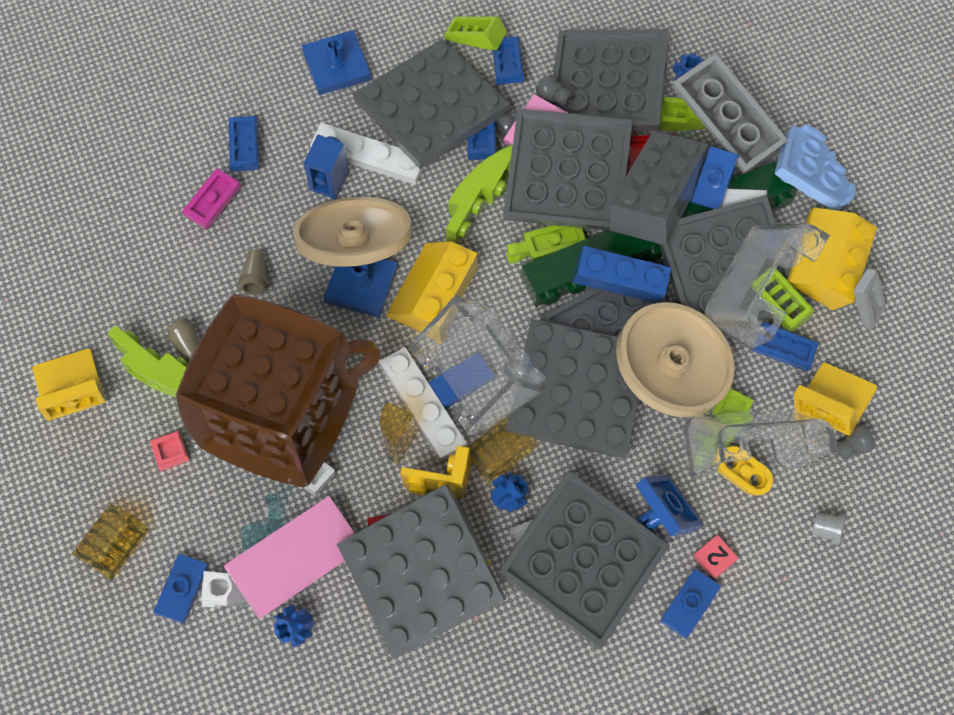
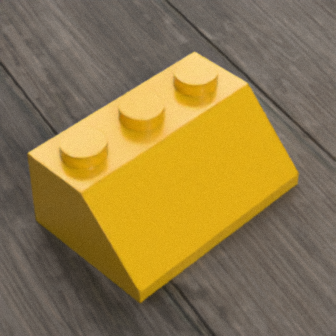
M815 207L810 209L787 281L795 289L832 311L854 303V289L863 276L877 227L855 213Z
M451 241L425 243L386 313V317L439 340L478 269V253Z

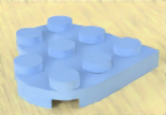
M805 124L802 128L795 127V125L792 126L785 134L788 142L780 148L775 175L780 177L782 181L801 190L806 196L825 205L829 210L839 211L854 199L856 195L855 183L850 185L844 175L847 170L836 161L835 150L830 152L828 146L824 143L827 139L824 134L808 124Z

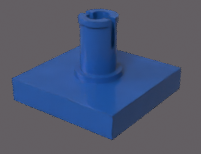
M354 30L301 45L319 96L371 80L369 68Z
M383 259L359 266H335L324 295V303L380 318L398 270V263Z
M669 475L644 477L635 484L651 507L641 517H638L636 521L643 524L651 532L660 524H663L671 537L695 532L704 525Z

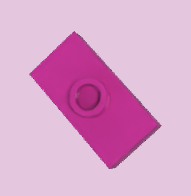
M216 168L182 210L183 215L208 230L240 190V182Z

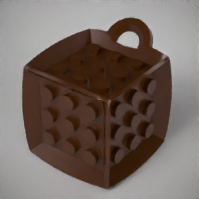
M233 294L225 302L205 331L188 363L176 392L178 409L185 428L201 449L251 473L304 488L311 483L321 468L342 429L358 387V378L368 373L377 365L380 360V353L374 342L370 340L348 342L342 331L309 315L266 300ZM354 353L363 355L361 363L352 368H346L345 357Z

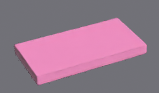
M328 496L223 567L260 620L343 563L344 558L337 543L355 533L330 496Z

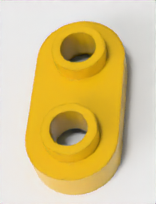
M731 446L723 448L717 453L715 467L718 473L751 496L766 494L773 485L771 471L744 450ZM728 457H730L733 460V466L731 468H729L726 465V459ZM752 475L757 477L758 482L756 486L751 484L750 478Z

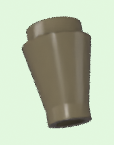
M250 250L247 252V258L238 279L241 290L246 294H261L268 284L264 253L262 251Z
M184 318L170 324L166 331L168 333L167 339L185 358L186 362L189 363L199 341L194 324L189 323L188 319Z

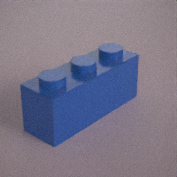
M583 246L577 257L572 283L652 303H659L666 295L671 267Z

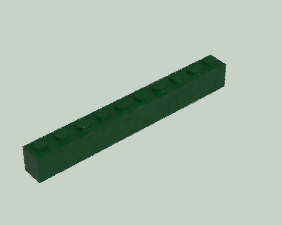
M777 161L731 179L728 189L767 190L771 209L777 206L778 208L788 206L793 202L797 192L796 187L782 181L780 177L775 175ZM690 201L681 218L712 209L693 204ZM607 230L522 265L521 279L535 307L542 304L547 306L557 302L560 297L566 294H577L587 287L572 283L577 257L583 246L643 261L650 260L651 262L659 260L663 257L659 243Z

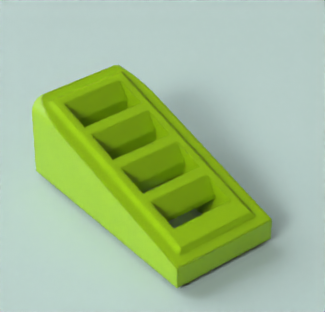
M454 17L443 37L451 42L486 50H497L507 31L499 17Z
M775 267L752 284L751 287L787 331L793 333L813 316L814 309ZM776 280L778 284L766 292L764 288ZM783 289L785 294L775 301L772 297ZM791 299L793 303L783 310L781 306ZM799 309L801 313L791 319L789 315Z

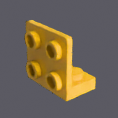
M84 349L32 367L40 396L35 398L38 410L47 422L106 403L90 349Z
M822 363L809 386L806 388L799 385L794 392L795 412L850 436L877 392V385L830 364Z
M457 446L455 455H449L447 464L448 475L401 467L400 475L404 487L409 488L408 492L412 494L426 495L427 492H432L445 484H449L456 500L457 497L465 498L471 468L470 448Z

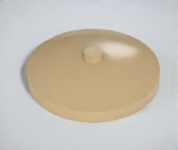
M374 197L337 199L318 205L304 213L294 225V242L297 251L302 256L319 264L340 267L370 264L388 258L405 247L412 235L411 218L402 206L389 200Z
M669 302L645 306L632 315L619 334L616 355L623 379L641 401L661 413L676 417H693L704 414L719 404L732 386L735 366L728 341L709 318L693 308Z

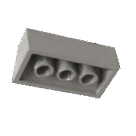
M714 53L671 84L723 149L739 155L737 166L743 173L762 166L780 152V148L788 142L785 135L717 53Z

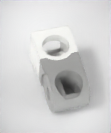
M204 571L201 597L202 607H215V605L250 607L228 573Z

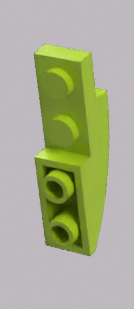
M513 144L485 159L456 188L448 201L449 214L452 215V218L445 229L446 242L451 241L458 244L461 237L465 239L471 229V219L474 214L477 216L480 214L484 202L493 205L497 196H503L508 183L506 180L509 176Z
M115 325L107 334L113 345L125 354L120 360L125 370L149 387L176 397V392L188 363L180 356L175 359L168 352L161 358L152 348L148 347L145 350L138 344L140 340L128 329L123 332Z

